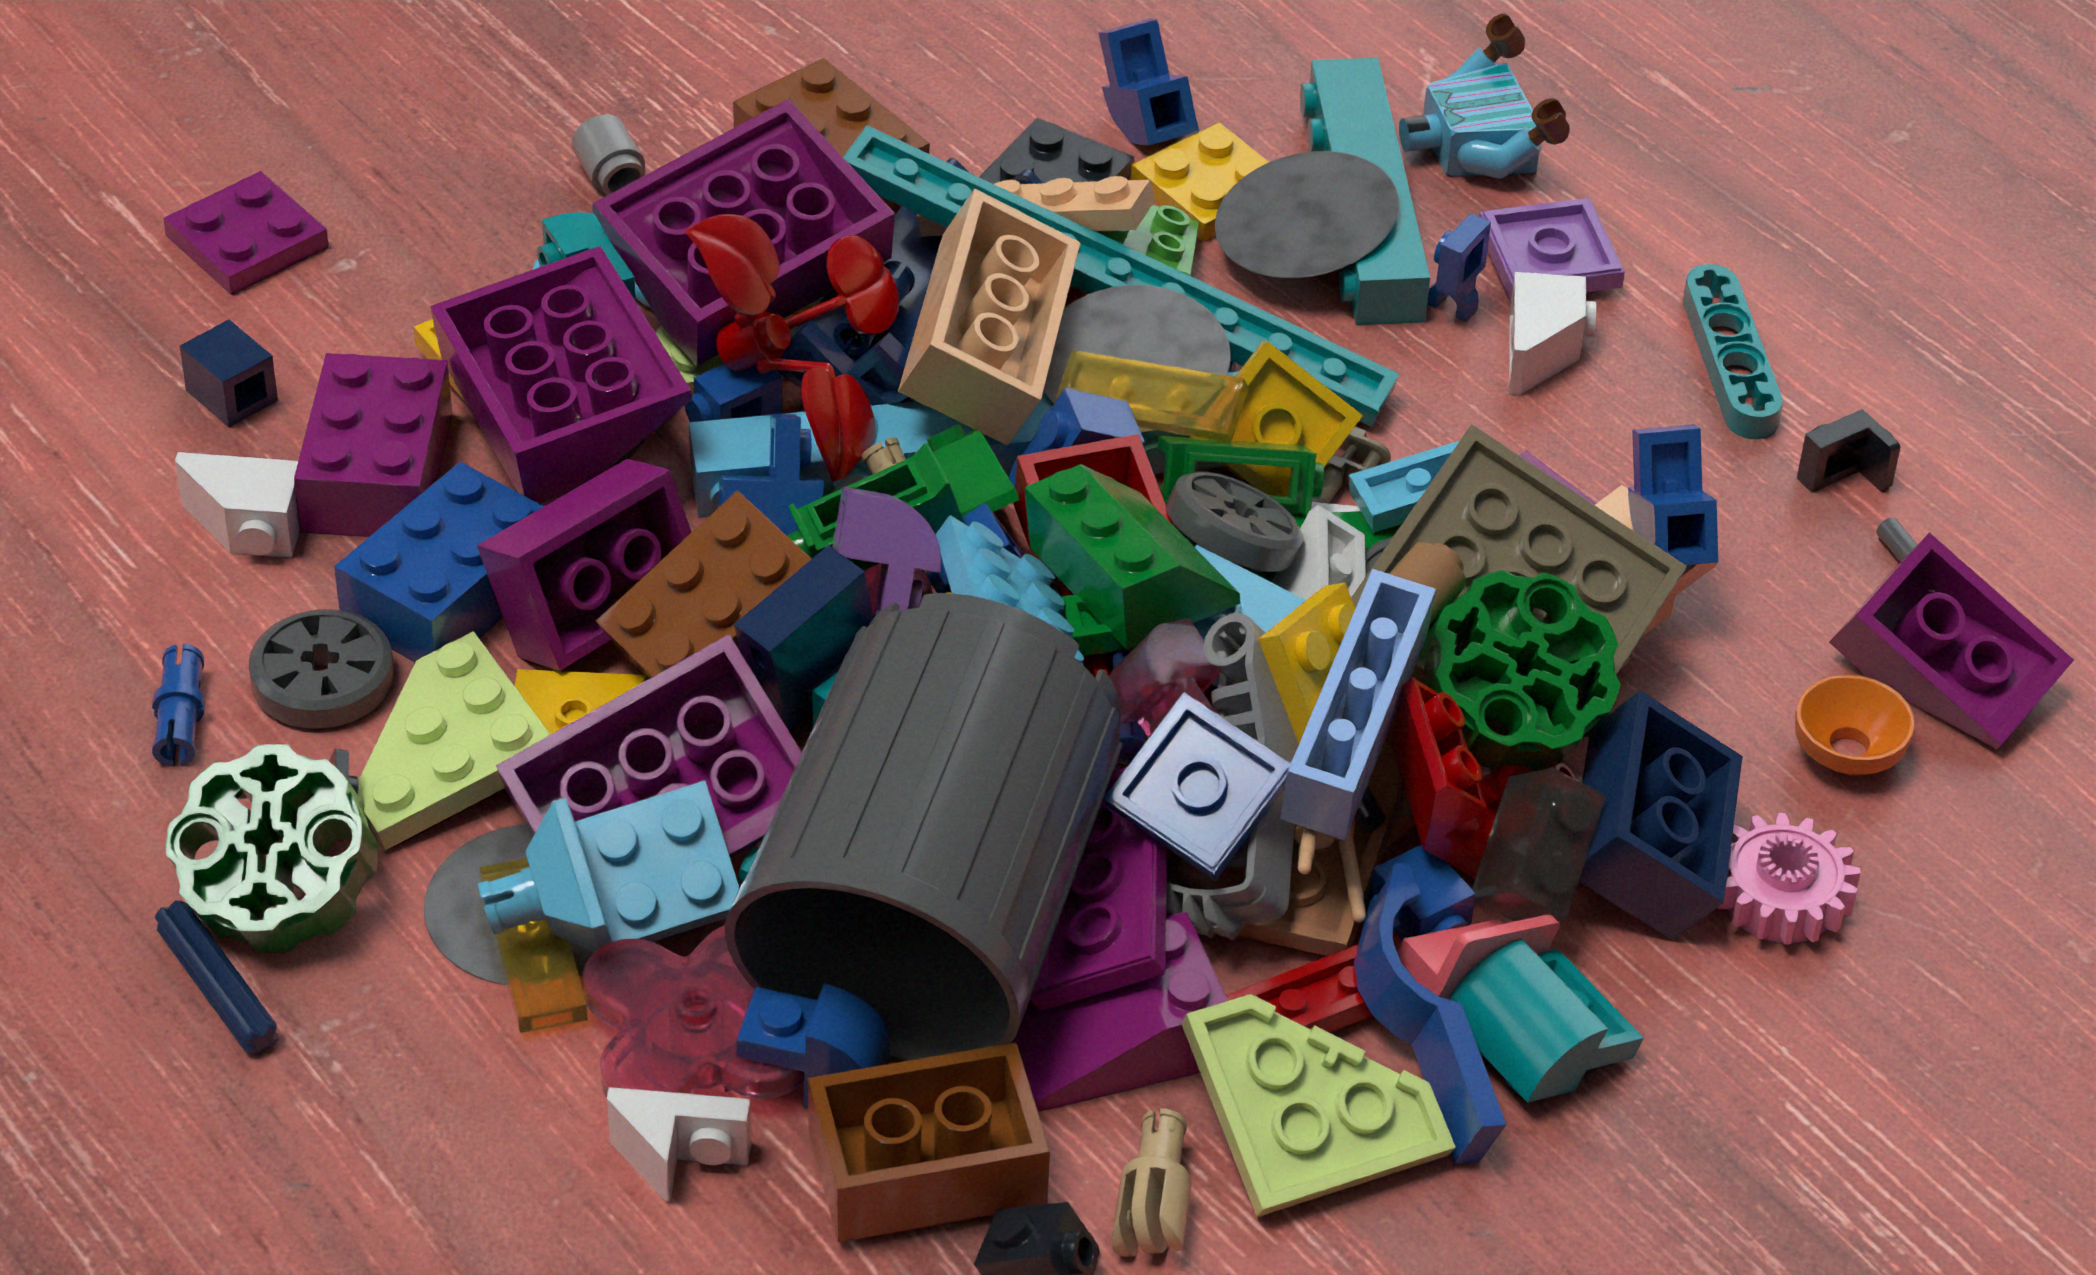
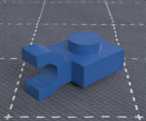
M1470 213L1454 231L1448 230L1442 235L1434 253V262L1438 264L1437 280L1429 289L1427 305L1437 308L1447 296H1450L1457 305L1456 318L1467 322L1478 310L1479 297L1475 288L1476 277L1486 267L1491 227L1490 221Z

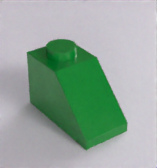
M958 424L926 439L950 483L962 517L983 503H986L991 511L994 512L1020 500L1014 486L980 430H971L964 434L961 425Z

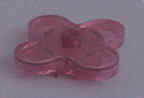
M725 925L711 932L690 955L685 957L679 956L647 940L621 939L602 946L586 962L583 972L586 1004L598 1019L619 1030L605 1046L600 1059L601 1084L606 1098L609 1087L693 1094L697 1089H710L723 1085L725 1092L732 1090L750 1098L770 1099L788 1094L803 1083V1071L736 1057L737 1037L754 989L739 972L730 956L725 940Z

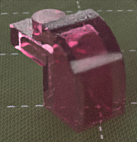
M1189 618L1156 626L1109 675L1120 700L1121 724L1137 720L1148 738H1150L1184 692L1215 712L1203 692L1219 677L1220 671L1209 663L1205 657L1204 639Z

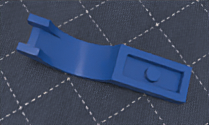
M1394 863L1389 871L1386 883L1379 894L1374 895L1369 903L1354 961L1357 988L1371 1014L1397 1038L1412 1044L1424 1080L1431 1085L1456 1148L1451 1152L1454 1163H1478L1503 1131L1506 1122L1462 1003L1441 998L1414 979L1400 962L1392 940L1393 933L1401 925L1397 913L1401 908L1415 902L1421 892L1410 863Z

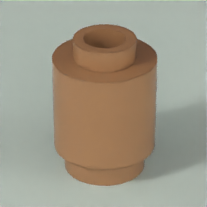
M1426 542L1416 543L1389 573L1436 589L1429 628L1437 620L1444 607L1451 604L1466 586V578L1462 571L1464 568L1463 562L1452 549L1441 543H1434L1433 545Z

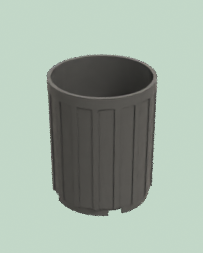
M950 593L924 594L919 607L902 611L899 610L900 606L894 602L881 610L867 628L863 626L856 633L748 874L735 897L725 923V940L730 956L739 972L753 989L759 987L818 1000L823 984H828L856 995L869 1004L884 1021L890 1039L889 1061L894 1063L1012 1043L1027 1009L1123 744L1119 742L1121 705L1117 691L1104 670H1098L1094 678L1075 659L1080 644L1053 625L1023 610L970 595Z

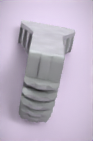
M1242 613L1226 615L1212 625L1206 634L1203 645L1205 657L1209 663L1220 671L1218 688L1211 693L1213 708L1220 717L1291 763L1299 744L1258 640L1266 631L1247 615ZM1285 789L1226 866H1246L1245 881L1241 885L1213 890L1185 888L1176 885L1167 867L1166 916L1187 912L1198 934H1205L1212 938L1217 933L1219 936H1226L1234 940L1245 924L1276 920L1285 914L1289 904L1295 827L1294 823L1280 819Z

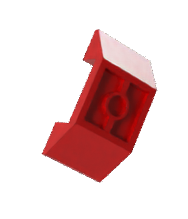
M1414 678L1404 683L1401 689L1391 746L1423 849L1501 893L1580 883L1567 875L1578 808L1576 796L1580 794L1579 783L1566 764L1561 763L1552 768L1534 772L1524 766L1504 765L1490 773L1486 768L1478 764L1467 748L1461 729L1465 724V719L1456 701L1445 692L1438 693Z

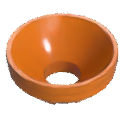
M1859 675L1829 676L1816 681L1807 687L1799 697L1795 711V734L1806 753L1825 768L1847 774L1851 777L1878 773L1898 763L1911 744L1915 728L1914 714L1909 704L1898 692L1882 682ZM1838 739H1851L1863 745L1867 752L1859 756H1850L1837 752L1831 743Z

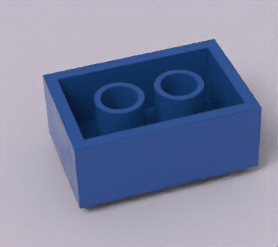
M460 461L334 566L339 610L355 613L376 624L386 635L391 649L413 662L473 631L478 638L482 637L503 618L477 545L544 506Z

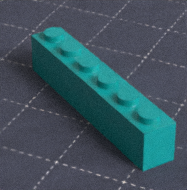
M1379 59L1312 60L1310 83H1301L1300 86L1302 117H1311L1308 120L1307 128L1309 151L1342 152L1371 161L1389 175L1396 186L1399 196L1397 219L1386 238L1366 256L1340 269L1339 289L1341 301L1351 302L1355 325L1425 322L1430 275Z

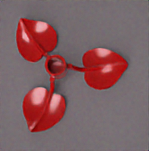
M734 214L713 216L690 226L685 233L699 249L718 292L727 305L734 312L738 313L735 316V322L723 326L717 334V349L722 361L729 369L735 372H742L757 366L761 374L772 370L804 372L801 384L802 401L821 457L832 482L845 478L862 459V453L871 447L875 436L873 410L863 388L851 375L842 374L835 377L834 368L829 363L777 358L783 355L785 349L790 344V329L842 306L845 307L849 322L857 333L872 336L887 330L896 319L899 295L894 278L889 269L884 266L882 256L873 245L859 236L848 235L837 239L828 250L827 272L832 286L839 295L783 319L778 314L765 312L776 298L775 290L770 284L775 281L780 270L777 253L766 232L755 221Z

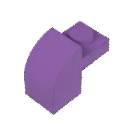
M842 487L832 548L846 558L882 563L874 617L894 602L900 606V611L919 607L923 583L922 580L913 579L914 570L921 569L939 573L941 571L940 547L933 529L921 514L894 496Z

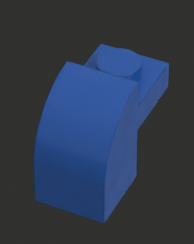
M1145 19L1098 32L1109 85L1102 86L1104 98L1113 121L1130 142L1152 145L1199 131L1188 76L1169 74L1158 19Z
M770 414L769 476L719 475L718 508L738 490L786 536L797 530L788 505L794 503L796 509L822 498L824 491V481L819 477H800V466L810 467L812 451L811 429H801L800 417L795 414Z
M1692 424L1633 429L1634 487H1628L1633 531L1685 565L1718 563L1717 500L1705 493L1702 487L1701 428Z
M823 984L819 999L815 1000L755 987L737 1037L736 1057L803 1071V1107L808 1108V1078L889 1064L890 1039L888 1029L879 1014L865 1001L841 988Z

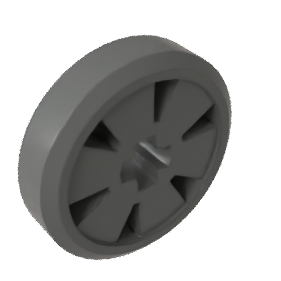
M1209 472L1182 475L1178 478L1166 502L1168 516L1176 529L1195 546L1198 545L1246 570L1255 572L1285 570L1291 566L1303 543V534L1299 525L1281 504L1262 491L1228 476Z
M310 610L278 621L257 639L249 657L252 692L257 703L273 718L302 728L320 729L337 727L366 716L386 698L394 678L391 646L384 632L370 620L355 613L342 610ZM328 666L327 670L315 671V667Z

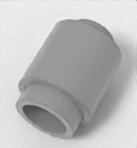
M603 114L591 117L584 121L575 131L572 138L573 151L598 191L609 195L645 176V159L624 123L617 116Z

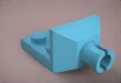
M705 781L578 821L574 820L567 798L553 801L525 851L530 867L521 869V872L490 882L486 880L477 883L481 899L485 903L484 909L494 936L504 933V930L535 920L539 922L546 919L553 934L601 957L610 956L725 919L740 889Z

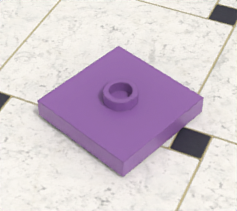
M1590 198L1488 210L1479 213V217L1491 222L1488 252L1510 301L1515 272L1586 277V292L1623 287L1625 271Z

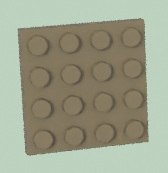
M1471 424L1351 598L1354 606L1357 607L1372 569L1389 574L1418 542H1426L1432 545L1434 543L1444 544L1452 549L1463 562L1464 568L1462 571L1466 578V586L1451 604L1468 590L1474 579L1488 573L1505 570L1514 576L1534 577L1545 572L1574 585L1579 598L1592 611L1606 616L1619 644L1614 654L1615 674L1617 675L1687 566ZM1530 608L1531 613L1537 620L1542 623L1553 624L1552 619L1546 612L1538 608ZM1433 623V624L1430 626V628L1428 629V633H1429L1430 629L1432 628V626L1434 625V623ZM1461 632L1456 634V648L1454 650L1456 656H1460L1463 645L1461 642L1463 634ZM1418 658L1411 676L1425 685L1424 667ZM1517 666L1515 672L1521 675L1523 670ZM1464 678L1460 682L1467 681L1469 678ZM1578 686V696L1576 698L1578 703L1576 708L1581 711L1583 708L1581 707L1583 688ZM1490 717L1484 718L1486 725L1499 735H1509L1507 728L1502 722Z

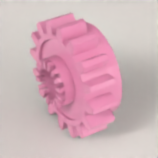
M1778 813L1774 825H1767L1758 815L1752 816L1749 832L1742 827L1734 825L1724 903L1717 908L1727 910L1734 926H1740L1748 933L1762 940L1784 944L1808 940L1811 942L1818 941L1819 936L1827 929L1837 932L1841 928L1843 915H1852L1861 874L1860 868L1851 866L1854 854L1851 847L1834 848L1837 832L1829 830L1820 835L1812 832L1813 819L1810 818L1804 819L1798 827L1789 824V819L1785 813Z

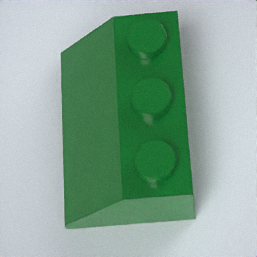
M1081 464L1068 470L1059 471L1048 478L1024 487L1030 548L1074 595L1077 594L1084 601V606L1101 624H1105L1112 631L1114 638L1127 651L1240 604V593L1140 492Z

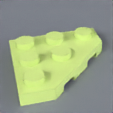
M474 631L416 660L358 780V796L365 805L364 815L368 826L384 850L504 789L496 765L551 735Z
M1252 994L1187 1013L1181 1022L1256 1217L1448 1156L1456 1148L1429 1082L1405 1070L1399 1074L1365 1057V1050L1316 1026L1310 1030L1274 1012L1276 1006Z

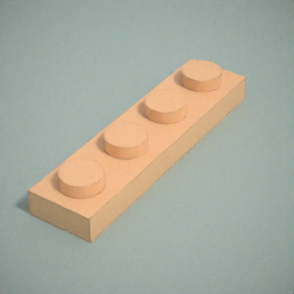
M1122 176L1108 177L1098 182H1073L1068 178H1058L1042 184H1020L1015 180H1004L994 184L1093 231L1136 230L1155 201L1150 180H1127ZM916 215L922 236H942L947 227L922 215Z

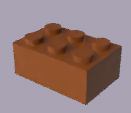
M825 58L733 101L734 128L789 99L842 157L867 125L930 154V143ZM879 196L894 213L901 208L900 205Z
M737 490L598 618L596 622L621 654L642 675H646L648 680L728 634L740 651L734 624L802 568L811 558Z
M1016 1042L808 1078L809 1135L838 1242L994 1215L996 1209L1048 1204L1050 1150Z

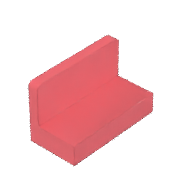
M1551 914L1505 924L1500 919L1405 938L1397 953L1400 962L1419 984L1439 997L1448 999L1461 979L1479 961L1509 942L1522 938L1535 953L1547 951L1560 927V923Z

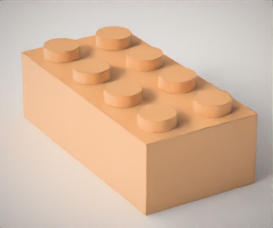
M974 188L942 235L898 392L973 430H980L982 434L1008 446L1041 401L1080 242Z

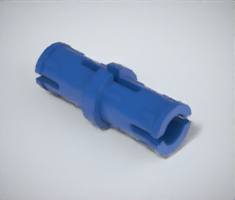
M177 644L165 650L162 657L161 687L153 695L152 709H154L153 714L157 719L152 754L158 762L167 766H174L175 751L178 745H181L180 765H186L195 757L196 723L204 715L205 700L203 701L204 695L200 691L204 655L198 648L189 644H183L182 661L178 665Z

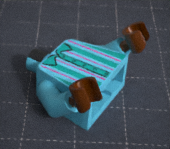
M1503 13L1493 17L1486 26V35L1491 44L1485 50L1478 47L1455 72L1445 79L1431 82L1425 92L1423 115L1401 118L1399 122V137L1404 151L1410 152L1432 148L1444 173L1452 177L1483 175L1499 179L1509 174L1537 173L1539 152L1542 150L1541 143L1544 141L1551 145L1563 143L1570 133V125L1565 119L1566 112L1557 99L1549 98L1543 100L1532 110L1508 63L1497 64L1496 61L1500 57L1514 58L1520 55L1525 48V37L1518 26L1514 25L1509 15Z

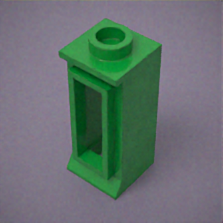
M1158 436L1157 448L1166 454L1163 485H1158L1165 505L1178 478L1195 472V461L1291 467L1288 496L1268 495L1281 504L1289 513L1308 515L1312 508V499L1319 500L1322 495L1324 483L1323 464L1316 462L1317 453L1306 446Z
M928 443L923 444L912 457L846 486L847 488L888 494L904 501L925 518L935 534L950 515L964 523L950 483ZM842 489L796 509L794 503L788 505L797 530L787 536L811 559L828 545L833 547ZM847 558L863 571L879 564L877 562Z

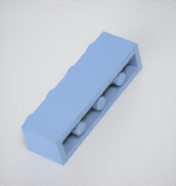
M1372 569L1288 769L1280 819L1342 840L1346 839L1397 713L1402 685L1410 680L1426 641L1436 589Z

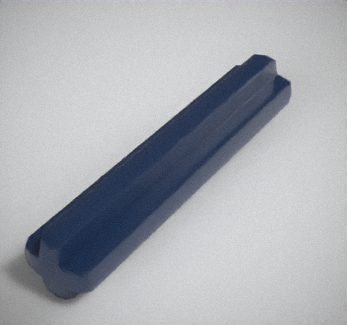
M175 900L169 907H161L155 915V920L158 922L157 931L242 1048L253 1055H258L264 1048H272L278 1041L276 1022L192 908L181 900Z

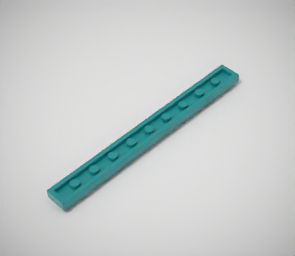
M868 125L843 156L877 195L947 228L975 188L1079 241L1080 246L1070 285L1083 292L1091 294L1099 290L1123 285H1150L1171 289L1196 300L1206 307L1223 327L1230 346L1231 361L1244 366L1260 343L1267 340L1361 413L1363 416L1359 421L1371 427L1374 425L1395 388L1399 373Z

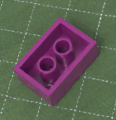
M326 353L294 476L301 533L370 537L438 480L452 419L448 360Z
M626 459L478 544L477 548L517 656L560 671L610 641L596 620L692 532L671 471L666 468Z

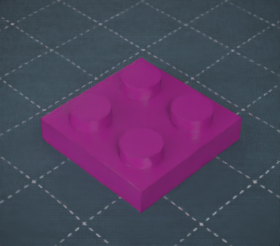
M261 171L163 218L166 237L230 295L329 247L327 228Z

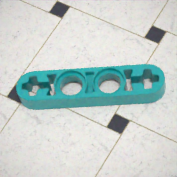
M1715 264L1696 266L1689 271L1686 277L1683 306L1725 423L1735 434L1748 439L1769 437L1775 433L1779 426L1783 405L1782 395L1739 280L1726 267ZM1713 297L1718 298L1719 303L1712 304ZM1716 326L1735 329L1738 334L1723 335L1714 332L1711 328ZM1730 365L1743 366L1752 370L1753 373L1748 375L1736 374L1728 371L1725 367ZM1752 397V406L1745 404L1746 398Z

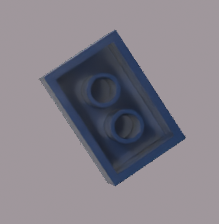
M1639 690L1611 712L1594 734L1589 736L1567 875L1671 940L1676 938L1724 903L1743 756Z

